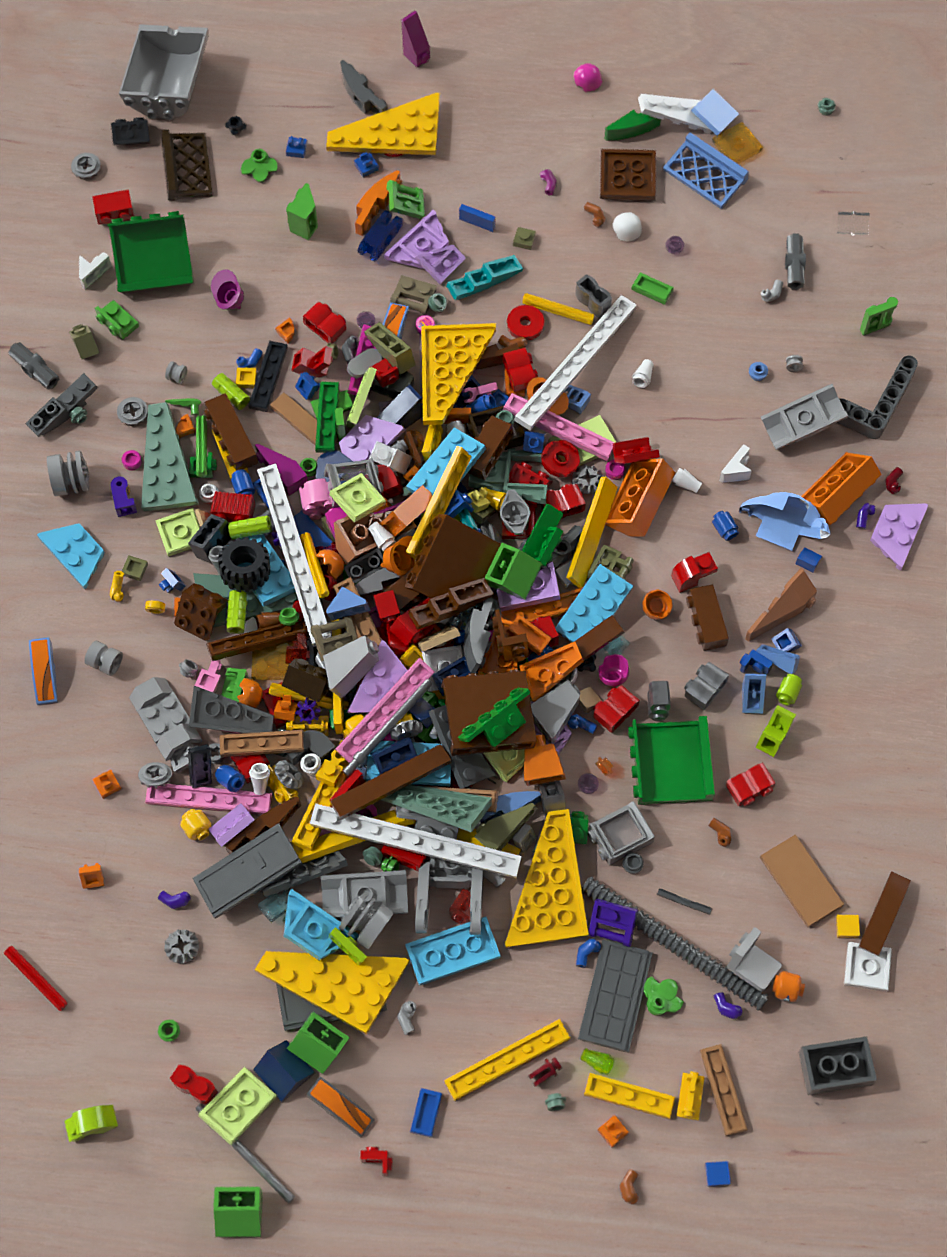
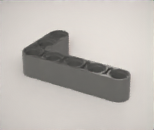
M910 355L904 356L901 359L873 412L846 399L839 398L848 418L837 423L868 438H880L915 374L918 365L917 359Z

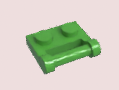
M393 180L387 182L386 189L389 191L390 211L417 219L425 217L423 189L417 187L414 189L400 185Z
M889 297L887 302L867 308L860 327L863 336L891 325L893 311L898 305L897 298Z

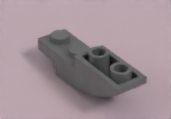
M341 60L343 83L356 106L364 114L370 110L374 114L386 111L388 108L386 102L375 96L371 89H368L366 76L357 72L352 64Z
M83 373L57 399L52 397L25 424L38 437L54 430L70 419L69 414L73 409L79 406L83 408L87 404L85 400L98 387Z
M413 528L394 540L397 542L405 536H413L416 529ZM377 548L344 566V570L355 584L376 571L383 569L381 563L383 562L384 552L382 549Z
M491 597L483 601L480 610L473 608L465 627L464 651L470 673H476L478 668H483L486 657L483 656L484 652L487 653L492 643L488 641L491 632L487 631L489 623L486 622L487 618H491L494 608L491 607L494 599Z

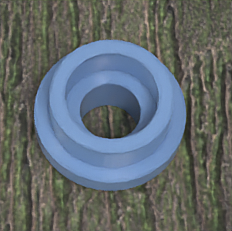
M755 362L749 367V375L753 380H763L768 374V368L764 363Z

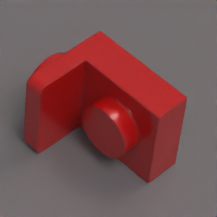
M386 358L371 366L377 369L374 377L382 387L393 384L399 378L398 368L396 366L392 367Z

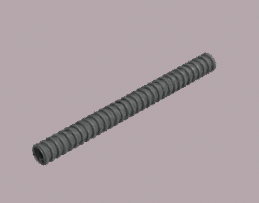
M592 876L587 879L581 889L583 894L586 892L587 896H592L594 901L600 899L638 910L637 906H632L633 903H627V899L623 900L621 895L617 896L615 891L611 892L609 887L606 889L604 884L600 885V881H594ZM638 910L635 922L638 931L642 930L644 935L647 933L649 938L653 937L655 942L659 941V945H665V949H670L671 953L675 952L677 957L681 956L682 960H687L689 965L693 964V968H699V972H705V976H711V980H717L716 983H721L723 988L726 986L729 992L733 991L734 995L737 994L740 999H745V1003L749 1002L751 1007H757V1011L762 1009L769 998V994H763V991L757 990L751 984L739 978L738 975H735L732 971L730 972L728 968H724L722 963L718 964L716 959L712 960V956H706V952H701L700 948L696 949L694 944L690 945L688 940L684 941L683 937H678L676 932L672 933V929H666V925H660V921L656 922L654 917L650 918L649 914L645 915L643 910Z

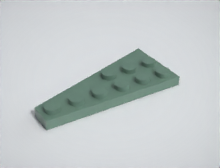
M166 402L148 405L141 509L144 512L199 505L194 493V486L191 483L185 456L179 443V436L175 430L172 413Z
M412 784L381 799L469 832L473 831L492 805L491 797Z

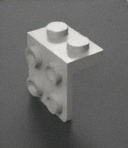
M754 927L750 934L744 933L739 941L740 946L737 944L734 946L729 954L732 959L726 968L759 991H764L782 965L754 945L761 934V931Z

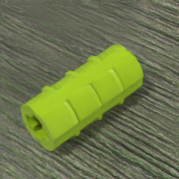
M224 373L218 374L213 379L212 386L219 393H226L231 404L238 410H242L248 405L250 401L249 396Z
M268 515L230 522L228 525L232 540L272 532V524Z
M233 590L229 592L226 630L231 634H242L245 631L247 594L242 590L241 592Z

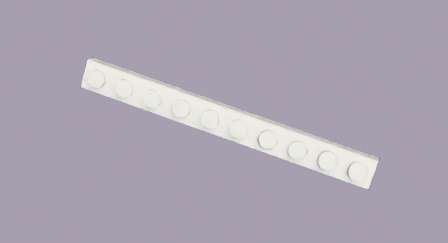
M621 295L517 413L514 421L531 431L633 313L637 305Z
M273 464L257 469L314 647L316 643L311 634L310 627L327 624L277 465ZM330 632L322 633L323 639L332 637Z
M315 804L310 821V826L512 878L517 877L521 856L358 814H352L340 820L333 808Z

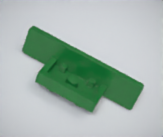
M550 504L545 505L522 549L523 552L541 562L542 566H546L552 559V552L560 543L563 530L557 527L563 513Z
M520 687L512 690L508 698L500 700L494 705V709L480 715L475 724L465 727L462 730L463 733L458 736L459 740L469 742L479 733L483 732L490 745L496 747L526 723L516 704L531 693L530 690Z

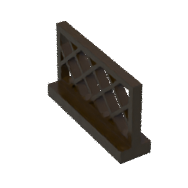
M169 129L162 130L161 143L168 201H175V197L212 196L205 133H169ZM194 139H202V143L199 146H196L192 141ZM173 140H182L184 143L179 147ZM187 145L194 149L190 154L183 150ZM179 153L186 157L182 162L175 158ZM196 153H200L204 158L198 161L193 156ZM189 160L196 164L192 169L185 165ZM199 167L206 171L202 177L195 172ZM180 168L188 172L184 177L177 173ZM191 175L198 179L194 184L186 180ZM202 182L208 187V190H200L197 186ZM182 183L190 187L188 190H179V186Z

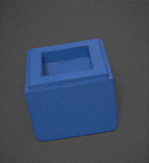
M804 547L795 564L813 573L822 555Z
M789 628L771 638L777 649L792 652L802 646L794 631Z

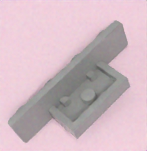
M396 805V816L398 818L416 820L415 829L457 839L458 827Z

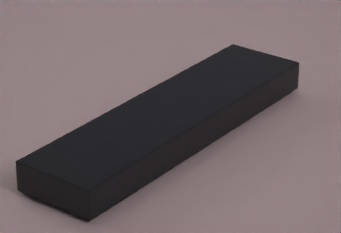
M269 341L248 404L249 409L268 412L288 350V344Z

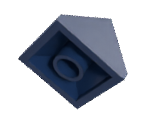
M287 1040L267 1050L253 1069L281 1102L286 1100L315 1074L314 1070L305 1061L287 1049L290 1044Z

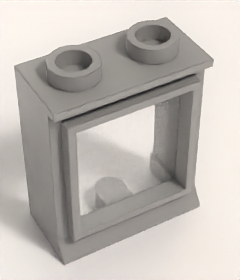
M373 458L332 465L326 464L324 477H329V492L362 473L380 494H383V484L378 480L379 471L377 465H374ZM333 500L332 507H333V508H334V507H340V506Z
M634 801L590 823L588 831L591 841L593 843L596 842L600 848L598 849L600 857L603 861L606 860L609 865L623 859L629 853H634L652 844L655 837Z

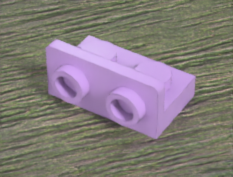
M239 804L210 827L209 831L222 847L253 822L254 818L243 804Z

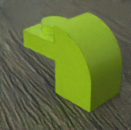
M777 705L755 748L774 757L787 736L796 714Z
M113 1105L85 1108L72 1113V1117L64 1120L69 1142H76L90 1134H104L118 1126Z

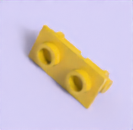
M296 716L294 721L287 720V731L303 730L305 732L315 730L329 736V716H320L318 720L313 718L311 724L304 720L300 722V716Z
M268 765L270 775L267 786L273 791L276 800L279 803H283L296 796L298 797L299 793L296 790L286 787L279 781L275 773V765L272 767Z
M697 1072L682 1074L677 1117L699 1121L705 1076H700Z

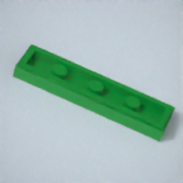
M320 382L315 444L316 453L335 451L337 432L335 410L338 408L339 382Z

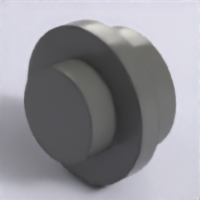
M629 853L624 857L622 865L626 872L636 874L642 870L644 861L639 854Z

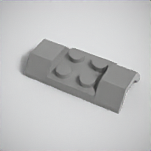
M833 384L761 416L776 450L793 442L797 443L830 428V425L848 418Z
M153 677L135 687L129 699L166 761L170 760L173 753L189 743L202 742L195 727H189L190 718L165 678Z
M406 870L321 876L323 910L334 918H341L354 899L362 895L364 891L369 895L363 903L368 905L372 898L376 899L372 907L373 910L376 911L381 905H384L393 911L394 914L408 913Z

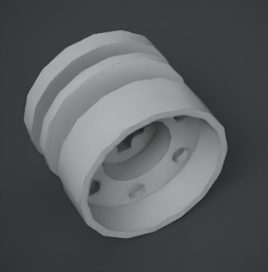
M81 450L75 451L76 460H74L72 453L68 452L67 462H64L61 454L47 456L48 474L55 497L68 495L69 485H72L75 493H79V483L84 492L89 491V471Z
M364 891L362 895L354 899L346 910L338 929L343 931L350 924L352 928L347 935L351 936L358 930L360 934L357 942L366 949H369L394 912L384 905H381L376 911L373 910L372 907L376 899L372 898L369 904L366 905L363 902L369 894Z

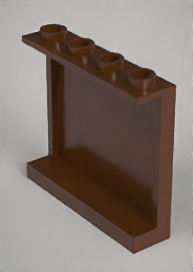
M438 514L432 521L430 533L424 538V546L415 558V565L412 571L406 577L405 587L413 589L431 599L447 594L450 588L485 578L501 543L446 514ZM479 604L459 613V615L469 618L473 608L477 609Z
M513 669L506 673L492 671L485 675L471 673L463 677L450 675L443 678L441 688L444 689L452 743L450 748L451 756L535 747L537 739L529 695L516 704L526 723L496 747L490 745L483 732L479 733L469 742L460 741L458 738L463 733L462 730L465 727L475 724L480 715L494 709V705L500 700L508 698L512 690L518 687L528 689L526 671Z

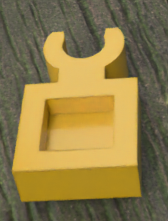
M334 750L331 754L332 760L325 759L315 775L316 780L335 787L343 774V765L347 761L343 757L340 759L336 758L338 752Z

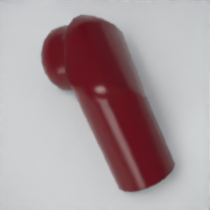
M896 467L885 479L887 491L891 494H896L901 490L897 480L903 475V471L899 467Z

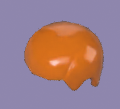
M324 549L319 551L316 557L320 560V565L327 564V574L332 576L334 580H337L344 569L342 557L333 550Z
M656 589L648 592L642 601L643 611L651 619L661 620L666 618L672 611V599L668 593Z
M244 678L239 685L243 689V694L238 695L237 698L240 703L256 708L262 700L263 690L256 681Z

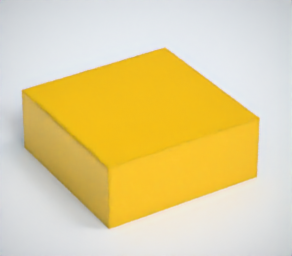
M237 368L236 384L239 388L254 389L257 376L256 368Z
M859 915L836 916L837 938H859Z

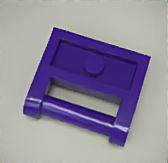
M596 899L588 936L594 938L599 936L630 947L638 910ZM598 923L625 930V935L598 928Z

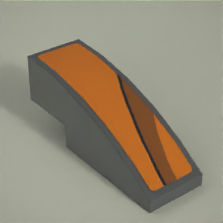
M321 1076L307 1093L309 1099L360 1138L363 1137L374 1122V1119Z

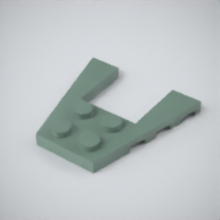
M515 448L508 449V452L501 454L485 481L469 474V487L476 489L485 487L504 493L515 489L524 500L546 504L547 485L509 483L511 461L541 462L542 453L524 450L516 451Z

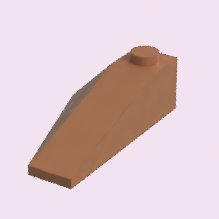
M393 511L377 514L373 512L355 523L349 516L334 522L336 549L346 565L378 548L368 528L376 521L378 523L382 522ZM414 521L397 534L395 538L416 528L417 526Z
M802 568L784 586L785 589L781 593V597L773 599L768 608L769 612L764 611L747 631L745 639L748 642L797 616L806 608L810 609L814 605L817 590Z

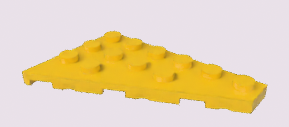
M433 93L328 131L327 151L436 155L440 93Z
M496 323L421 326L423 425L444 424L494 336Z
M569 809L547 813L505 942L506 948L589 935Z
M266 951L256 966L255 972L367 1035L408 966L409 960L397 957L367 956L361 965H357L348 955L330 954L318 960L309 953Z

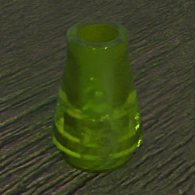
M587 1048L584 1049L580 1058L581 1061L587 1063L601 1075L603 1073L608 1075L615 1062L611 1054Z

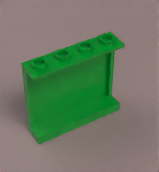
M179 211L168 212V216L161 217L160 213L150 214L149 219H142V216L130 217L131 221L123 222V218L111 219L112 223L107 224L111 237L118 292L194 282L184 214L180 215Z
M699 716L698 721L636 724V719H633L632 726L628 727L629 739H633V746H630V758H634L635 766L631 767L632 778H636V785H633L634 798H638V805L713 801L715 791L707 716Z

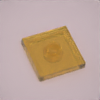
M743 122L712 138V142L717 149L737 164L763 150V146Z

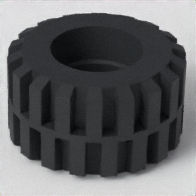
M244 537L242 540L237 538L234 542L229 541L228 546L224 545L218 558L220 576L223 583L228 585L231 590L235 588L237 592H241V590L249 592L250 589L255 591L258 589V586L262 587L264 581H268L271 572L267 548L263 546V543H257L256 539L249 540L248 537ZM241 563H252L247 567L237 566Z

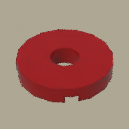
M531 305L517 306L508 314V331L515 338L524 337L525 339L532 340L543 331V314L539 309ZM523 320L530 321V324L524 326L520 322Z
M566 440L551 441L542 452L541 463L549 474L565 478L576 472L580 464L579 451L572 443ZM562 455L566 461L560 462L556 459V456Z

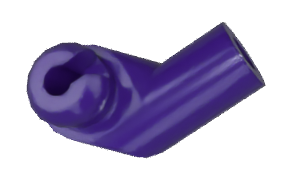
M866 503L862 506L857 516V528L866 529L868 514H875V505Z
M163 890L158 896V900L171 909L184 907L191 899L190 894L185 891L171 896Z
M724 992L713 995L721 1015L731 1019H736L742 1015L743 1011L739 1005L727 1003Z

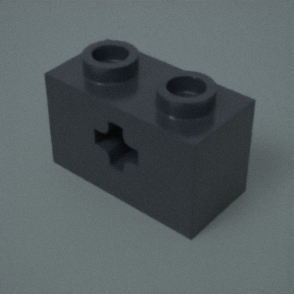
M211 514L188 542L196 558L212 563L209 559V551L215 546H224L229 542L231 536L226 519Z

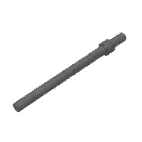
M428 679L420 685L369 743L352 757L353 760L343 770L348 777L359 765L362 766L365 763L366 757L433 685Z
M200 1103L195 1110L200 1113L205 1106ZM238 1139L231 1145L288 1203L295 1198Z

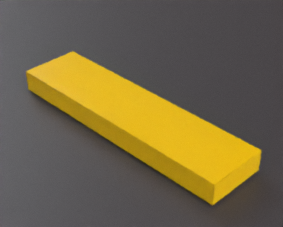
M593 1073L589 1074L584 1096L665 1119H670L675 1097Z

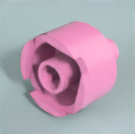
M325 478L304 483V488H299L303 513L310 516L312 520L320 519L322 515H325V513L333 508V498L329 495L330 492L328 490L329 482H326Z

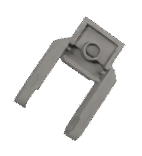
M431 857L430 862H426L419 868L415 920L416 933H427L431 886L457 889L471 887L469 934L481 935L483 870Z

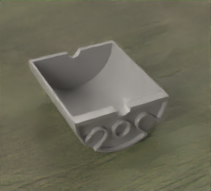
M140 25L119 91L124 104L150 119L173 120L182 116L189 107L209 38L208 28L179 26L177 30H173L169 26Z

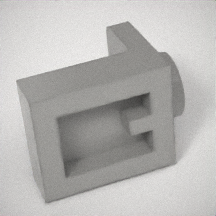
M189 743L173 753L170 761L174 772L180 773L189 767L188 749L198 747V745Z

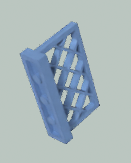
M689 133L685 137L686 141L665 164L663 170L722 209L739 187L748 181V170L692 133ZM687 148L693 152V156L682 158V152ZM704 159L707 161L708 166L697 167L696 160ZM694 161L695 168L684 169L683 162ZM674 163H681L682 170L674 171L670 167ZM719 169L722 171V176L711 177V170ZM708 170L709 178L698 179V172ZM695 172L696 180H687L685 178L686 173ZM734 179L737 183L734 186L726 187L725 180ZM723 180L724 188L713 189V181ZM710 182L711 189L702 190L699 183ZM725 192V197L720 202L714 198V193Z

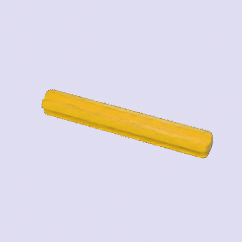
M525 293L522 299L523 304L592 325L595 315L532 294Z
M306 532L300 535V539L317 593L320 598L328 597V587L319 559L316 557L317 553L310 533Z
M271 683L269 694L279 697L291 695L292 700L305 702V696L281 686V684ZM324 696L320 702H316L320 707L333 709V697ZM344 700V710L349 708V702Z

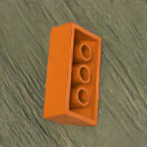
M846 452L801 497L811 502L817 508L820 518H824L826 523L831 525L882 474L872 456Z
M647 459L632 462L613 500L606 526L631 537H645L675 475V471L664 459Z

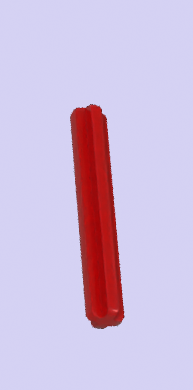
M9 946L4 951V955L59 1011H62L68 1005V1002L13 946Z

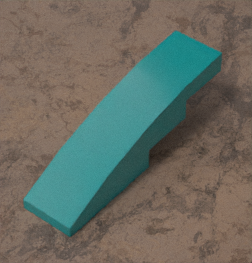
M512 255L483 263L482 268L466 272L463 278L449 281L446 287L456 301L489 289L522 272L524 268L516 256Z

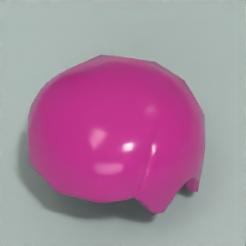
M588 63L579 66L574 72L576 86H581L584 92L594 91L599 88L602 83L599 68Z
M617 654L607 655L602 665H599L598 668L600 681L612 687L625 683L629 676L628 660Z

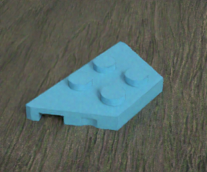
M80 523L38 533L37 536L77 582L86 589L91 575L95 573L97 564L105 554L101 546Z
M291 889L288 894L283 936L318 960L340 950L328 935L335 927L338 929L341 922ZM346 926L343 931L338 929L342 934L348 937L347 934L350 931L349 927ZM354 932L350 937L356 941L359 934Z

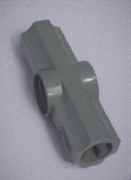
M792 233L786 239L785 270H787V287H790L791 290H798L804 287L806 254L803 249V236L799 233Z
M21 342L14 343L8 351L9 356L21 366L30 378H35L47 390L53 389L60 380L59 376L46 365L45 361L37 353L33 354Z
M574 525L561 538L560 543L553 550L552 559L549 563L553 562L555 570L562 563L567 562L569 556L576 550L583 530L580 526ZM562 549L566 552L560 553L557 550ZM547 564L546 566H541L540 570L546 568Z

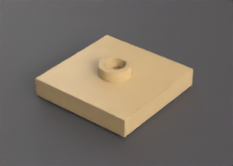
M450 626L422 638L416 644L424 652L433 647L439 648L447 644L446 641L460 636V633L456 627Z

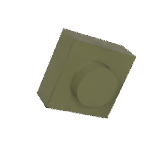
M518 227L513 246L531 250L536 231Z
M128 555L121 572L124 573L125 577L141 581L148 562Z

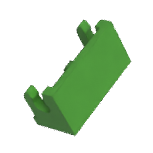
M227 668L221 696L239 702L237 696L243 694V689L239 685L244 678H248L246 669Z

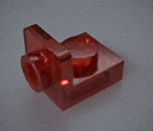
M297 633L296 641L292 642V646L286 647V664H290L295 658L306 660L307 644L305 633Z
M464 888L449 908L451 919L460 925L470 922L469 916L462 912V910L466 911L469 908L471 901L470 892Z

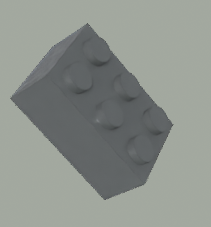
M867 1036L802 1046L799 1050L808 1095L871 1086L877 1081Z

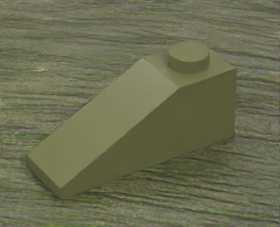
M380 322L364 331L367 338L382 357L386 358L392 367L396 366L400 375L416 365L411 347Z
M530 803L491 819L486 824L482 823L477 828V834L474 837L485 847L501 851L538 808L533 803Z

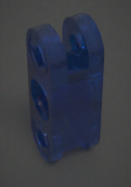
M385 210L360 242L357 250L358 254L364 255L367 252L371 254V261H377L401 229L403 218L395 216L391 221L392 213Z

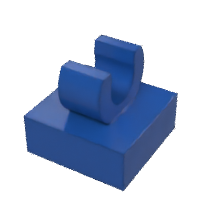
M290 136L286 148V156L304 158L308 144L307 139Z
M365 152L360 155V158L354 160V164L362 177L379 171V166L371 153L367 154Z
M304 372L301 373L295 388L308 400L312 399L314 393L319 390L320 383L317 384L314 376Z
M166 568L161 573L165 578L159 584L163 591L166 590L169 593L174 588L182 591L186 587L175 571Z

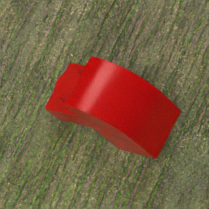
M325 346L317 353L302 348L294 354L291 371L300 375L301 373L308 372L310 376L315 378L326 376L328 367L333 360L331 356L332 348Z
M377 465L379 471L378 480L383 484L382 495L389 500L404 493L401 480L392 469L385 465ZM365 475L364 477L370 482L369 475Z
M707 552L695 558L692 556L687 557L673 568L671 577L680 593L698 586L700 578L717 572L718 568L710 552Z

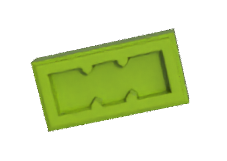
M336 927L329 933V938L357 965H361L367 958L356 947L358 944L352 937H346Z

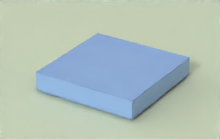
M714 89L691 110L717 136L739 115Z

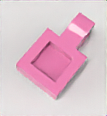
M496 382L463 389L462 393L468 392L470 394V398L464 400V402H473L478 394L480 396L492 394L491 391L498 389Z
M211 661L208 671L202 669L195 686L215 693L222 679L221 675H218L223 665L221 661Z

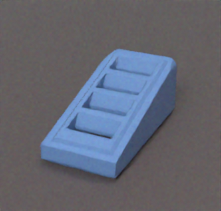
M569 385L564 391L569 392L567 394L568 408L581 414L591 400V393Z
M764 644L757 648L756 651L771 660L774 665L787 673L794 674L797 671L800 660L799 655Z

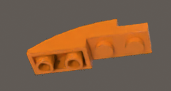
M396 170L380 179L360 199L356 206L358 217L355 222L356 234L363 236L365 231L369 230L372 218L377 216L379 209L386 210L389 204V191L386 189L387 182L393 180L397 184L402 185L400 171Z

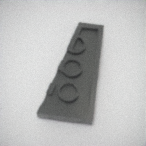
M194 685L189 727L240 733L273 731L274 715Z
M446 705L429 711L440 742L451 759L450 766L460 789L495 776L482 753L451 756L450 748L452 743Z
M335 851L302 863L260 891L265 897L348 866L342 854L339 851Z

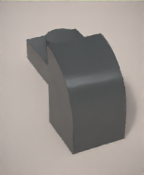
M309 730L303 732L304 752L287 753L289 761L294 766L305 755L310 753L318 755L322 765L325 759L329 760L331 758V754L336 747L322 732Z

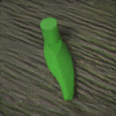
M198 399L165 400L169 404L191 407V415H199L198 405L201 404V401Z

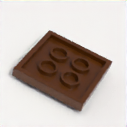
M601 149L600 199L655 200L656 150Z

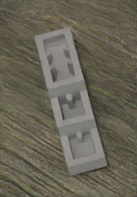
M383 568L361 580L355 586L360 595L383 590L381 582L400 578L401 576Z

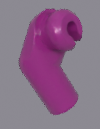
M545 169L540 172V178L547 182L544 193L552 196L557 180L551 170Z

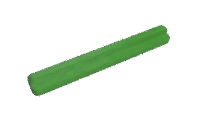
M198 415L196 417V472L198 477H205L207 475V418L205 415Z

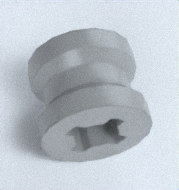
M171 361L167 366L165 378L168 380L173 379L176 383L182 384L187 375V366H179L176 362Z

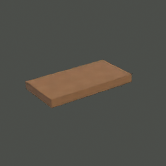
M796 835L760 855V859L807 927H810L844 905Z

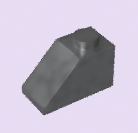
M560 781L538 784L545 818L550 811L566 809L565 795Z

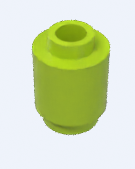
M787 674L783 678L776 693V697L781 704L788 706L796 702L802 688V679L794 674Z

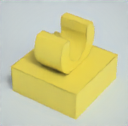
M483 487L479 491L474 490L467 494L473 501L470 504L474 508L473 511L475 513L488 508L490 501L485 498L488 491Z

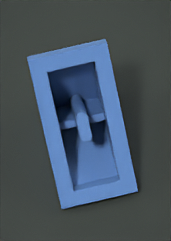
M342 586L326 612L333 621L345 616L371 611V608L365 599Z
M745 674L742 683V713L763 714L766 674Z

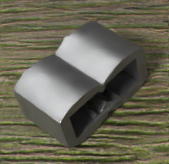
M589 275L583 276L576 282L575 295L579 302L588 306L591 313L596 317L601 318L611 307L612 297L606 289L599 287L597 281Z
M710 661L706 665L702 664L696 672L698 676L694 680L690 679L684 687L686 690L684 697L703 710L710 705L729 678V674Z
M652 681L649 683V691L647 692L649 718L654 721H664L669 716L671 708L669 682Z

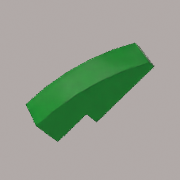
M633 109L605 127L604 139L606 141H616L640 136L659 127L661 119L643 113L638 114Z

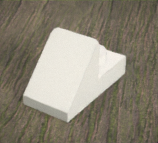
M105 252L96 256L91 263L79 256V279L83 289L86 290L112 266L110 258Z
M376 441L369 459L373 458L374 462L388 466L390 469L405 475L412 460L410 455L379 441Z
M744 444L721 471L720 482L727 483L750 479L752 471L745 466L750 459L748 456L749 447Z

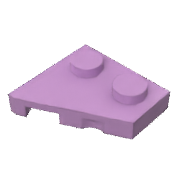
M449 245L442 249L418 254L415 259L441 284L466 257L454 245Z

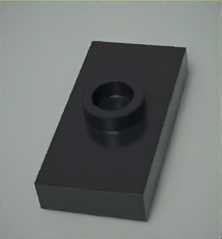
M206 744L188 749L190 786L196 788L212 784L209 745Z

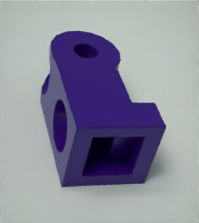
M121 476L115 477L111 481V490L118 517L137 513L134 498L129 499L130 488L127 480Z

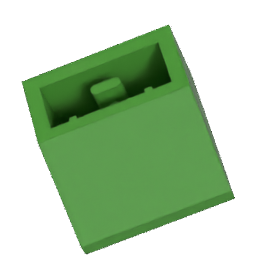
M305 183L302 189L300 188L297 191L293 202L287 205L286 212L290 232L309 240L318 228V222L310 186Z
M501 543L485 576V580L491 587L526 600L542 563L520 549Z
M312 1012L287 1049L323 1074L350 1037Z
M214 1187L215 1237H261L263 1191L260 1187Z

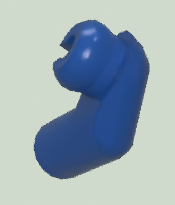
M588 939L578 948L577 967L586 968L588 955L601 949L599 941Z

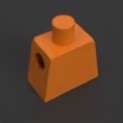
M536 735L535 747L525 749L524 781L526 785L532 786L565 780L566 775L555 745L552 743L546 744L545 735Z

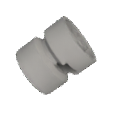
M94 641L87 650L84 662L86 665L95 669L99 668L101 672L112 676L120 667L123 653L114 648L108 649L106 644Z

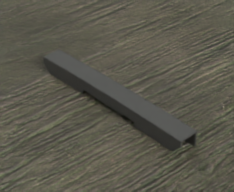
M664 889L658 890L657 895L709 915L712 908L680 897Z

